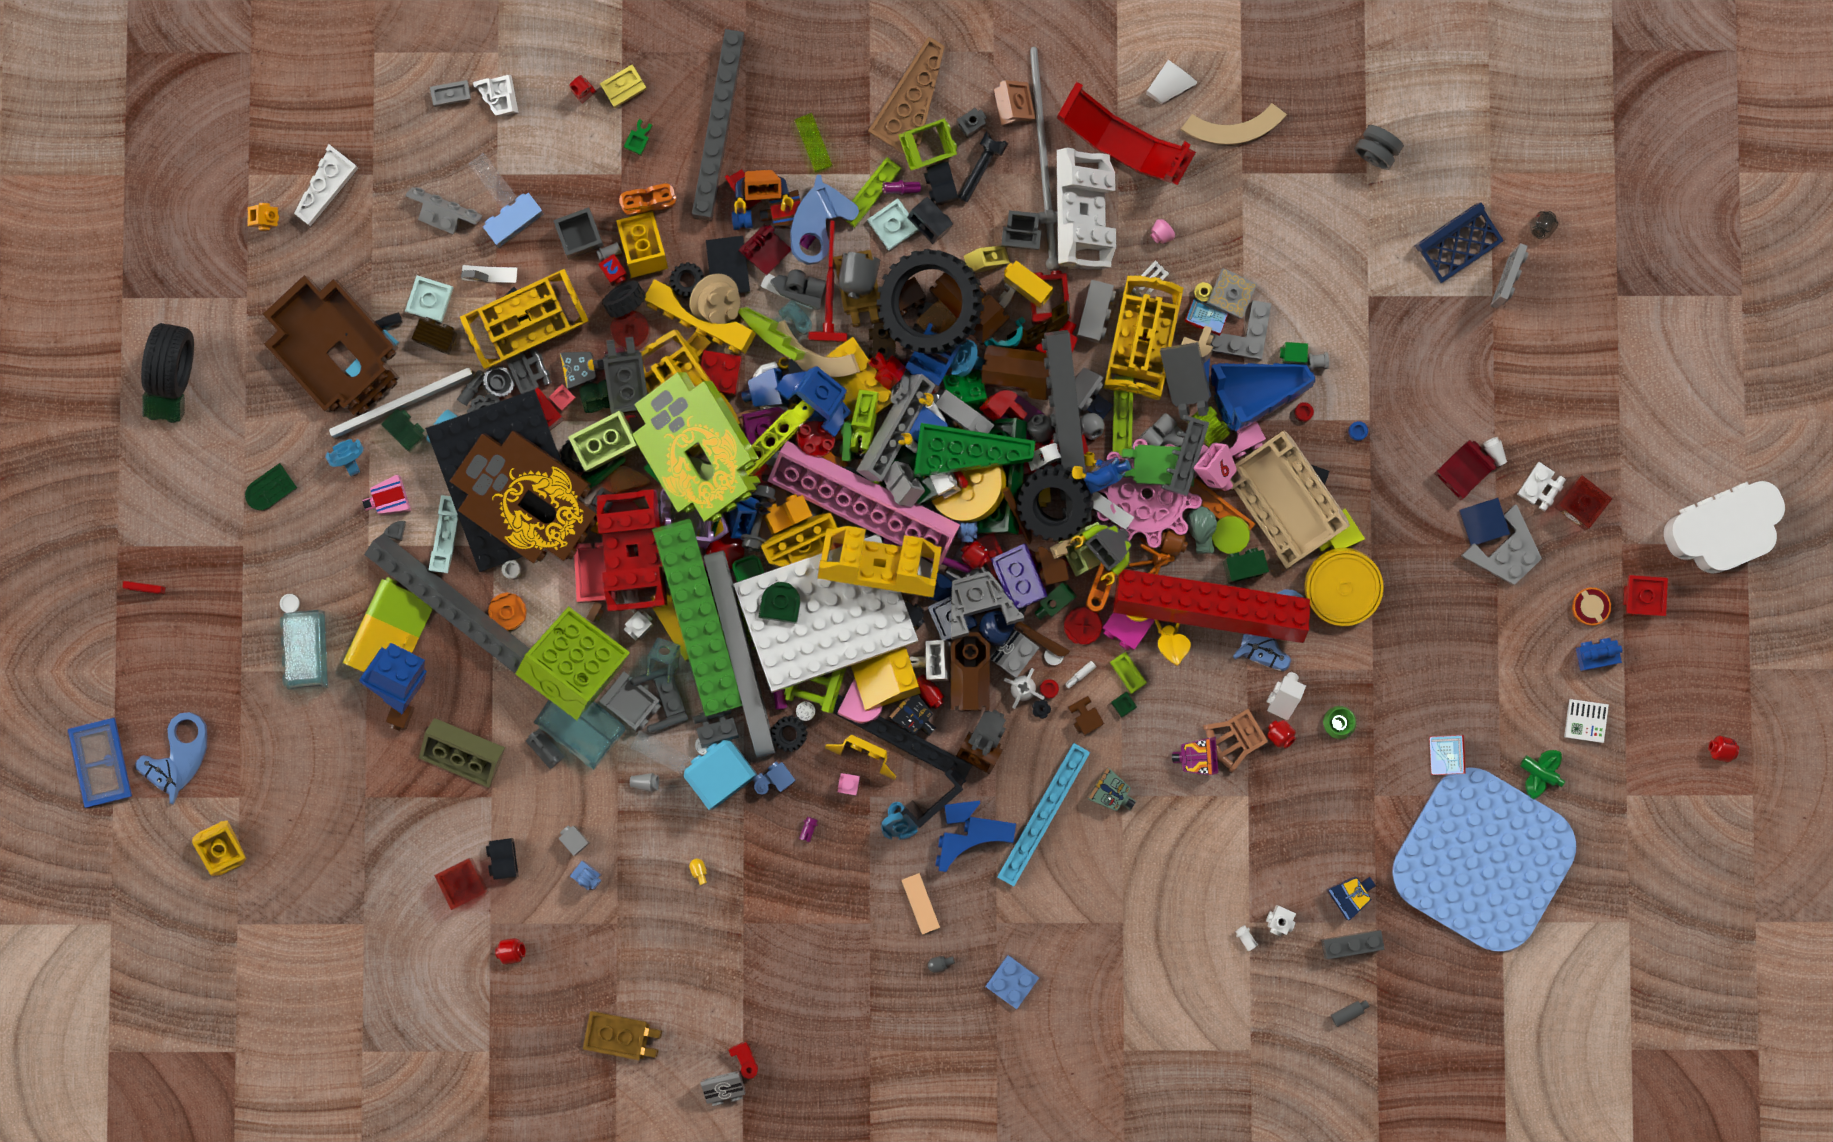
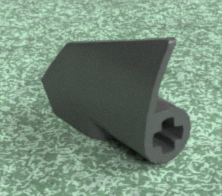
M798 269L791 270L788 277L778 275L770 280L781 296L820 310L825 280L813 277L805 278V273Z

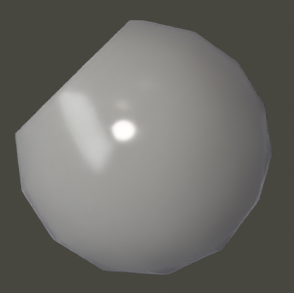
M1088 413L1081 417V435L1090 440L1102 435L1104 422L1099 415Z

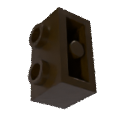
M873 323V329H869V340H873V347H869V359L872 357L875 359L878 352L884 356L885 360H888L892 355L896 358V341L890 337L889 331H885L884 323Z

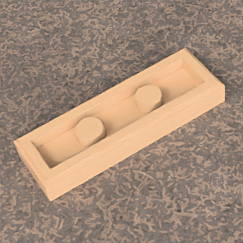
M920 873L902 879L921 933L924 934L940 928Z

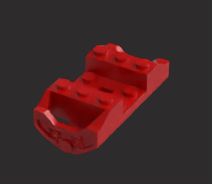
M651 489L631 493L598 495L597 523L598 533L602 534L606 572H602L607 610L613 612L668 606L665 573L652 529L660 527L657 490ZM632 499H646L649 509L604 513L603 509L606 502L630 501ZM631 546H638V556H635L634 547ZM657 587L655 600L647 602L616 604L611 593Z

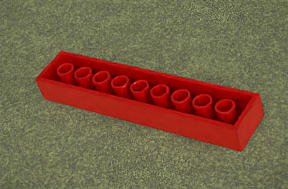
M1124 569L1116 580L1113 613L1304 643L1309 631L1310 599Z

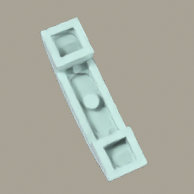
M441 495L438 510L439 518L434 548L431 552L429 571L448 573L459 517L451 496Z

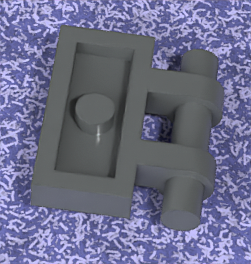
M537 348L530 350L532 357L529 359L522 353L506 360L521 394L537 387L540 388L537 383L539 380H543L545 386L552 383L549 377V370H546L542 362L544 359L538 353ZM533 364L536 365L539 373L535 375L533 374L530 367Z
M731 709L705 716L704 712H701L700 715L693 717L695 724L703 723V727L696 728L702 748L711 746L714 743L719 744L723 740L729 741L739 738L734 719H725V715L732 714ZM719 717L720 722L709 725L708 720Z

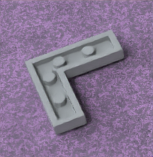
M1252 300L1246 337L1224 333L1218 336L1211 333L1214 336L1210 345L1213 347L1212 352L1262 360L1271 303Z

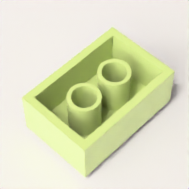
M621 411L568 437L586 472H591L639 447L632 436L633 431L624 413Z

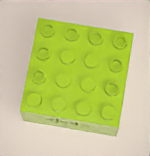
M568 606L525 654L515 674L575 720H578L618 674L630 652Z

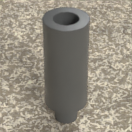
M1366 1000L1361 1003L1356 1001L1331 1014V1018L1336 1027H1339L1364 1014V1010L1370 1006Z

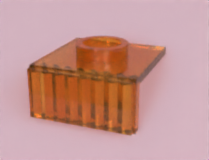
M939 299L916 322L924 331L929 323L933 324L930 330L939 334L949 329L958 318Z

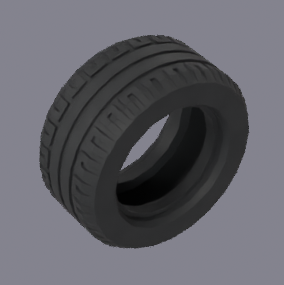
M159 323L152 328L145 345L141 368V383L147 394L176 399L184 393L190 378L194 356V337L188 328Z

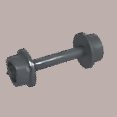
M757 485L756 490L751 493V497L759 500L760 504L776 502L775 489L768 487V485ZM756 510L757 513L751 535H741L742 547L749 550V552H760L761 545L766 542L763 538L758 537L763 515H760L758 510Z

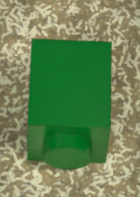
M1285 342L1283 347H1280L1279 358H1283L1282 364L1306 365L1308 343Z

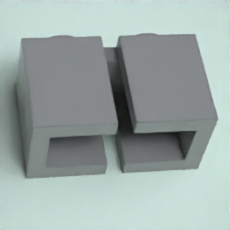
M895 461L883 478L886 488L894 496V501L901 506L912 507L925 491L919 480L914 477V472L909 464Z

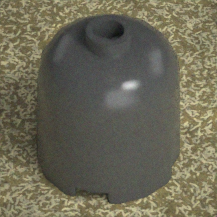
M856 252L843 253L839 286L844 292L849 293L848 297L859 299L860 296L869 295L873 291L880 259L873 257V260L866 259V254Z

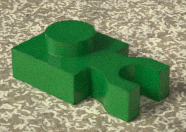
M641 119L637 122V131L631 130L624 145V149L642 156L649 141V137L646 134L653 127L649 123L646 129H642L643 120Z

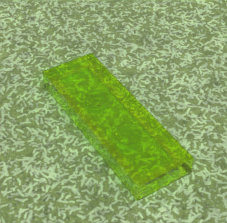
M809 113L794 119L814 172L832 167V162L813 114Z

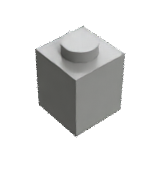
M568 825L560 832L562 836L559 837V840L573 856H576L590 844L576 826L570 827Z

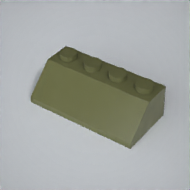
M434 718L425 732L419 759L490 788L501 763L505 747Z

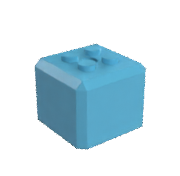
M723 740L718 745L716 743L712 744L706 749L707 753L704 756L698 755L690 761L692 765L684 771V778L708 810L718 807L757 776V773L731 741Z

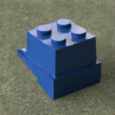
M390 643L387 649L381 647L359 679V682L384 699L385 703L403 714L425 681L427 672L424 670L425 660Z

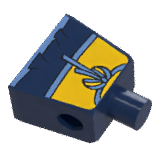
M1354 876L1326 890L1345 919L1349 921L1372 900L1367 892L1376 887L1370 877L1360 882Z

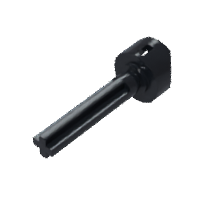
M986 131L980 142V145L985 150L960 192L959 199L968 203L993 155L1002 156L1009 144L1008 142L994 141L990 133Z

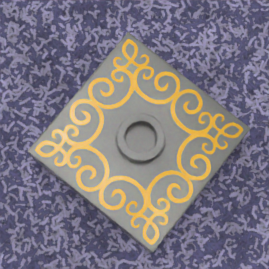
M1222 268L1207 304L1238 319H1242L1257 284Z

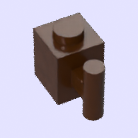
M1089 696L1068 707L1071 714L1077 710L1080 712L1081 715L1074 719L1076 723L1073 725L1078 734L1082 732L1083 736L1105 724L1095 707L1089 711L1087 710L1086 705L1091 703Z

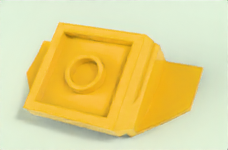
M850 735L845 739L843 744H826L825 749L841 756L846 743L849 742L851 743V748L859 752L864 749L869 752L868 756L877 760L880 757L884 758L885 760L879 773L893 780L897 777L886 765V750L854 735Z

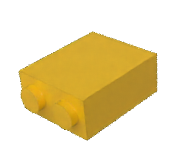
M1017 260L1014 264L1009 263L1004 270V282L1040 309L1053 294V287Z

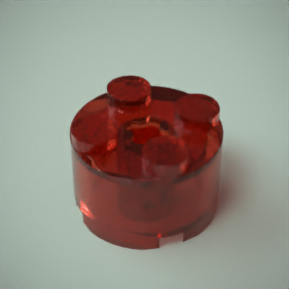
M631 311L624 316L614 318L611 323V335L620 348L627 350L625 339L627 337H633L635 350L642 349L648 343L650 326L641 313ZM629 327L634 328L633 334H631L630 332L628 333L627 329Z

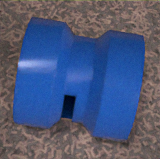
M746 210L745 214L738 211L736 214L735 211H732L733 230H740L743 227L753 229L751 210Z

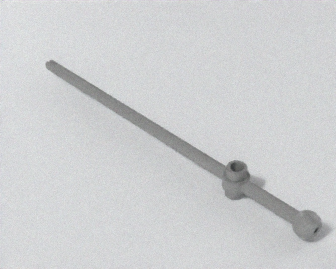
M1032 47L1030 49L1045 209L1044 212H1039V223H1045L1049 253L1046 267L1048 270L1053 271L1060 268L1058 258L1056 257L1053 226L1054 223L1058 222V211H1053L1051 204L1038 51L1036 47Z

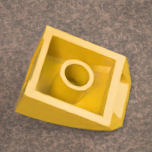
M228 820L221 821L200 831L192 839L193 846L211 876L223 875L243 865L246 860L241 845Z

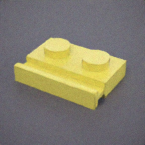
M633 65L600 83L614 108L647 89Z

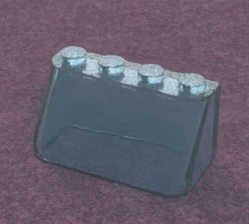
M319 609L284 613L283 617L280 618V626L284 628V636H281V646L284 648L285 654L282 655V666L285 667V674L282 677L283 686H286L288 690L328 688L325 611Z
M548 700L534 721L541 730L547 732L556 742L562 744L570 753L576 755L585 765L593 770L601 763L625 732L623 724L595 702L588 707L578 720H575L552 701Z

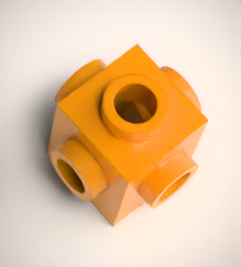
M259 203V205L248 207V226L257 227L259 231H270V228L278 226V207H271L270 203Z

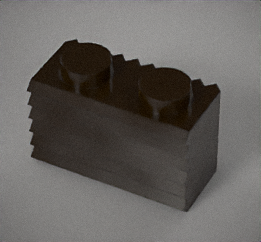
M426 317L425 320L420 318L411 339L416 343L449 355L457 337V333L453 331L454 327L443 324V327L436 324V320Z

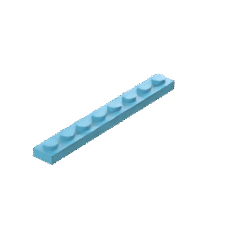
M1075 743L1072 744L998 874V878L1015 886L1088 758L1089 751Z

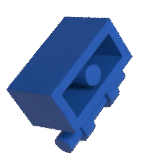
M1611 637L1600 639V643L1594 645L1592 641L1580 643L1581 647L1576 648L1580 671L1622 663L1620 656L1622 646H1618L1617 640L1611 641Z

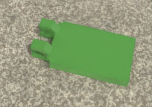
M1137 445L1135 450L1123 449L1121 458L1134 459V469L1131 468V470L1125 472L1123 478H1133L1136 484H1165L1170 486L1173 474L1167 473L1166 470L1167 468L1175 469L1178 456L1173 455L1172 450L1180 451L1181 447ZM1194 476L1190 487L1194 486Z

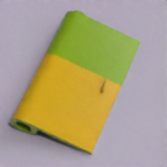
M389 577L386 580L381 579L343 663L365 672L381 647L387 649L390 643L412 653L432 612V608L412 592L397 586V581Z

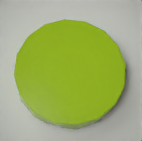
M1228 515L1217 521L1216 531L1212 535L1214 545L1224 553L1240 552L1247 546L1250 540V529L1242 518Z

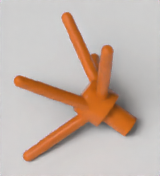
M1141 537L1140 540L1145 545L1141 544L1140 547L1153 554V559L1129 563V567L1154 563L1155 567L1148 573L1158 574L1161 566H1166L1168 562H1174L1175 558L1166 553H1158Z

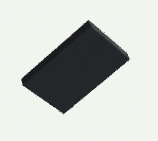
M744 236L706 240L710 275H727L736 283L739 294L750 293L747 260L739 251L744 245Z

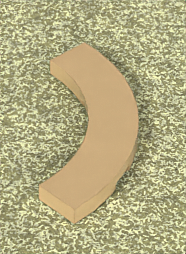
M1272 103L1257 117L1235 125L1209 123L1192 114L1181 128V131L1197 140L1214 143L1215 145H1237L1255 140L1270 132L1287 114Z
M785 320L779 322L776 330L792 337L790 345L806 352L802 360L795 361L801 369L808 371L818 366L830 377H841L860 372L854 354L844 357L820 356L798 343Z

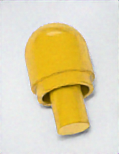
M693 859L689 865L691 874L694 876V879H698L700 886L707 883L705 864L701 859Z

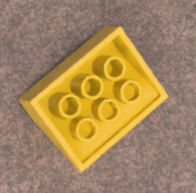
M854 337L826 356L844 357L854 354L860 372L852 375L831 377L847 390L843 402L852 414L844 419V422L853 418L859 389L879 393L875 411L876 416L894 404L890 400L891 391L887 390L874 378L877 371L868 364L870 360Z
M906 646L851 665L865 711L921 694Z

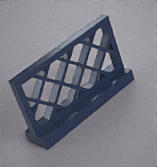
M1482 202L1474 204L1414 245L1417 251L1421 252L1440 283L1504 241L1485 212ZM1482 215L1485 220L1484 228L1474 227L1476 218ZM1461 228H1470L1468 239L1459 237ZM1474 229L1483 231L1481 242L1472 240ZM1487 232L1493 233L1497 239L1492 244L1485 243ZM1445 239H1455L1453 250L1443 248ZM1458 240L1468 242L1466 252L1456 250ZM1471 242L1481 244L1479 253H1469ZM1430 249H1439L1437 260L1430 259L1427 254ZM1443 250L1452 252L1450 263L1441 261ZM1455 253L1465 255L1464 263L1461 265L1453 264ZM1440 264L1449 265L1448 274L1442 277L1439 273Z

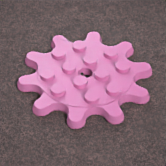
M1137 439L1133 444V448L1135 450L1137 445L1148 444L1144 439ZM1167 444V445H1165V446L1175 447V446L1172 445V444ZM1110 452L1107 455V460L1117 457L1120 462L1125 460L1117 452ZM1127 459L1131 468L1134 469V459ZM1122 477L1117 483L1098 491L1104 493L1108 500L1112 502L1110 507L1114 514L1116 510L1113 503L1134 517L1128 528L1124 529L1129 534L1128 540L1130 541L1135 533L1141 532L1146 536L1147 543L1152 548H1156L1161 544V533L1164 529H1172L1178 535L1185 534L1188 531V525L1182 518L1183 511L1187 508L1197 509L1202 504L1201 497L1188 492V496L1179 495L1161 489L1162 485L1136 484L1133 478ZM1145 488L1152 491V497L1149 499H1145L1142 496L1141 492ZM1097 511L1099 520H1109V518Z

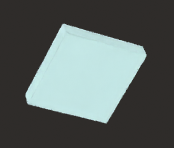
M898 198L867 219V222L888 251L919 231L907 218L909 213Z
M417 275L405 312L423 318L429 317L442 323L454 287Z

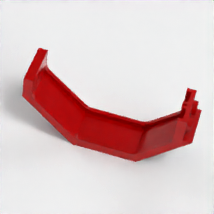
M1077 81L1057 116L1060 122L1094 149L1103 154H1109L1112 159L1140 174L1175 185L1179 184L1196 153L1189 149L1191 144L1186 141L1180 146L1155 138L1115 116L1083 90V85Z

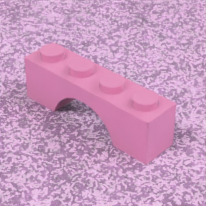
M1257 421L1237 431L1236 442L1229 449L1232 457L1235 456L1238 459L1246 454V450L1250 448L1256 450L1263 445L1262 442L1266 438ZM1202 446L1198 461L1208 450L1207 446Z

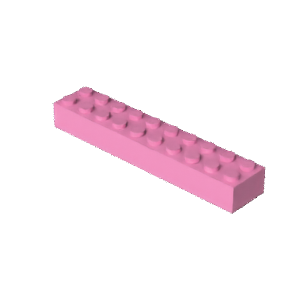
M786 441L780 450L768 482L797 496L803 495L805 500L900 546L903 545L904 535L924 538L933 545L942 547L940 565L946 557L960 527V524L917 503L912 507L897 504L894 501V496L888 489L822 457L807 455L799 446L789 441Z

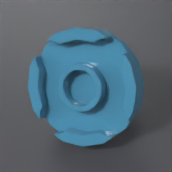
M966 339L967 342L961 345L950 365V368H952L951 373L959 377L966 376L972 368L982 370L986 361L984 358L977 356V345Z
M352 439L342 441L332 447L334 451L331 454L329 452L326 453L325 458L330 466L338 467L345 465L350 476L360 473L355 459L362 454L364 448L359 439H356L355 442Z
M900 802L892 803L888 808V817L881 824L884 837L892 839L893 836L899 837V840L915 835L918 832V826L907 814L903 816L901 812L894 814L897 808H901L902 812L905 806Z

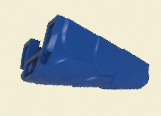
M1219 363L1211 366L1212 386H1216L1215 392L1217 395H1214L1217 408L1228 428L1231 430L1235 429V431L1250 426L1283 404L1290 403L1312 388L1315 383V375L1307 365Z

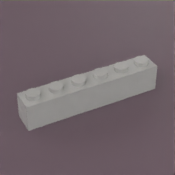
M923 374L910 375L908 392L903 394V398L899 399L896 405L893 404L856 471L869 481L883 480L902 446L898 443L899 440H904L901 433L910 432L922 407L925 405L921 404L919 399L924 398L926 400L924 393H932L935 384Z

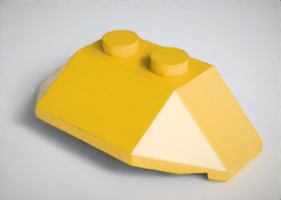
M831 513L812 516L776 533L764 542L761 548L770 564L784 567L822 554L826 530L838 527Z

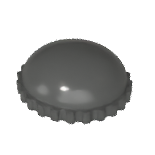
M503 366L490 367L484 373L482 381L485 390L490 395H494V397L507 396L513 390L515 383L512 373L507 368H503Z

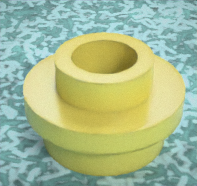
M1199 283L1194 290L1195 297L1199 301L1206 302L1213 288L1208 283ZM1201 289H1206L1208 293L1206 295L1201 294Z

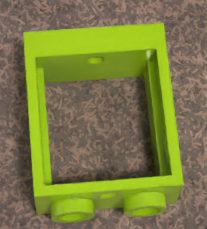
M945 118L898 135L911 171L957 155V145L952 140L950 135L951 128ZM936 127L945 154L922 162L913 134Z

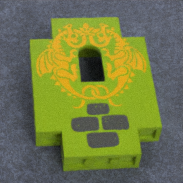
M677 372L634 404L646 424L634 432L632 436L677 512L690 513L697 509L704 522H716L723 517L722 514L724 512L732 511L737 507L736 504L738 502L745 501L752 496L751 493L756 490L755 486L760 483V480L757 476H748L746 471L755 466L754 463L759 458L713 381H703L695 387L686 372ZM698 442L714 468V475L708 481L700 478L685 453Z

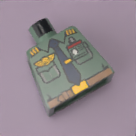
M1108 767L1087 798L1114 811H1117L1120 805L1131 811L1136 803V800L1127 795L1131 787Z

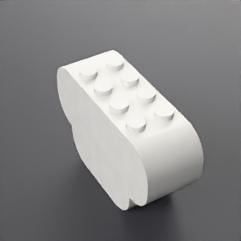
M1759 481L1750 485L1748 482L1733 487V492L1729 489L1714 495L1715 500H1713V497L1698 502V507L1693 504L1679 510L1680 514L1671 518L1664 528V539L1670 552L1679 559L1690 560L1694 558L1695 563L1701 570L1713 574L1729 570L1770 552L1777 540L1774 525L1782 519L1785 512L1784 500L1776 486L1766 481Z

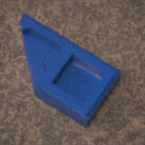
M980 800L945 805L947 824L968 820L979 806Z

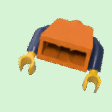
M772 170L745 172V177L737 181L735 186V199L737 200L734 204L735 213L737 214V209L739 208L743 209L744 214L746 213V203L743 200L783 198L781 204L782 211H785L786 205L792 210L793 199L788 197L790 194L786 180L777 176Z

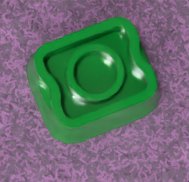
M756 555L738 559L733 563V571L737 582L764 573L761 561Z

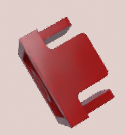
M1628 575L1627 586H1624L1623 596L1626 614H1632V616L1665 617L1668 578Z

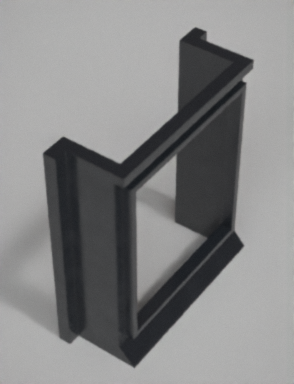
M955 762L945 773L955 786L933 806L923 813L912 800L902 810L901 814L903 816L907 814L919 828L922 827L963 790L962 785L967 780L956 769L958 764Z

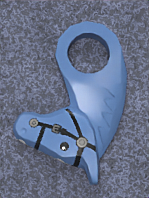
M190 712L180 713L170 721L167 728L170 744L169 758L153 759L143 755L140 756L135 764L139 773L157 788L169 794V804L173 805L178 792L197 773L207 749V725L200 716ZM184 720H192L198 727V735L191 743H183L177 737V727Z

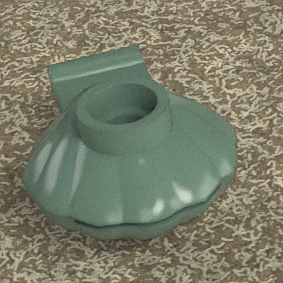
M1200 506L1197 509H1191L1187 514L1186 523L1189 533L1195 538L1196 553H1213L1212 535L1217 527L1216 517L1207 507Z

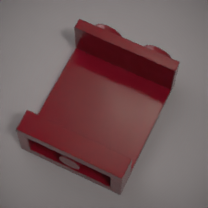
M1468 440L1434 473L1460 501L1496 468L1494 465L1495 461L1489 455L1485 456L1480 451L1482 449L1480 445L1471 440Z

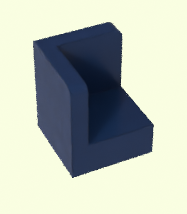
M937 573L934 597L927 596V598L939 602L952 595V580L945 575Z

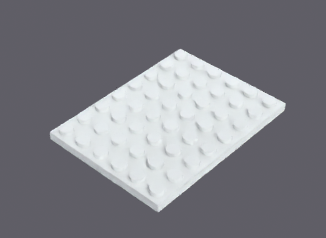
M878 534L865 538V541L882 543L881 537ZM842 547L829 551L828 562H840ZM822 554L733 584L772 693L917 643L918 638L901 592L817 579ZM776 582H786L798 591L800 610L797 624L759 618L762 595L769 586Z

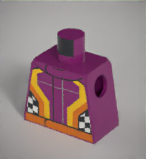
M1216 737L1181 744V751L1172 753L1173 763H1182L1184 772L1205 775L1218 774Z

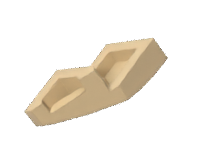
M1071 537L1050 547L1054 559L1068 554L1067 548L1076 545V540L1070 543L1073 538Z

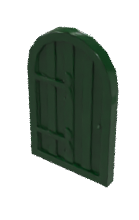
M621 456L591 472L585 471L581 477L591 483L589 488H592L616 470L626 459Z
M279 463L247 487L245 499L251 508L258 511L266 510L298 487L281 463Z

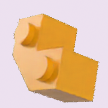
M794 494L786 498L787 502L778 507L776 504H773L772 507L767 508L771 513L763 515V518L771 535L812 516L803 495L797 497Z

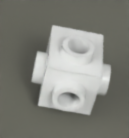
M1276 905L1274 911H1270L1267 916V927L1271 928V933L1280 937L1282 933L1287 935L1288 932H1292L1295 926L1293 919L1296 913ZM1282 918L1283 923L1279 925L1278 921Z

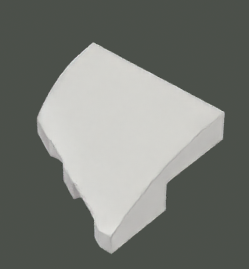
M1168 60L1147 90L1146 95L1160 104H1164L1174 96H1178L1183 91L1196 86L1197 81Z
M511 75L473 82V86L479 90L483 96L482 98L490 105L491 110L496 116L519 113Z

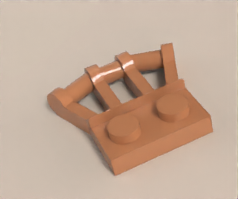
M1249 709L1226 722L1203 725L1207 738L1215 737L1214 728L1230 727L1231 731L1216 739L1217 760L1229 768L1228 771L1231 773L1235 771L1248 753L1268 742ZM1235 735L1238 742L1221 751L1218 744ZM1240 746L1243 749L1235 762H1232L1225 756Z

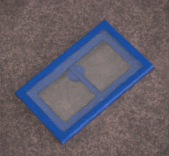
M115 718L68 729L84 807L87 808L132 797Z

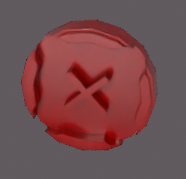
M1083 606L1071 610L1066 616L1064 631L1073 643L1087 645L1096 641L1101 634L1102 620L1096 611Z

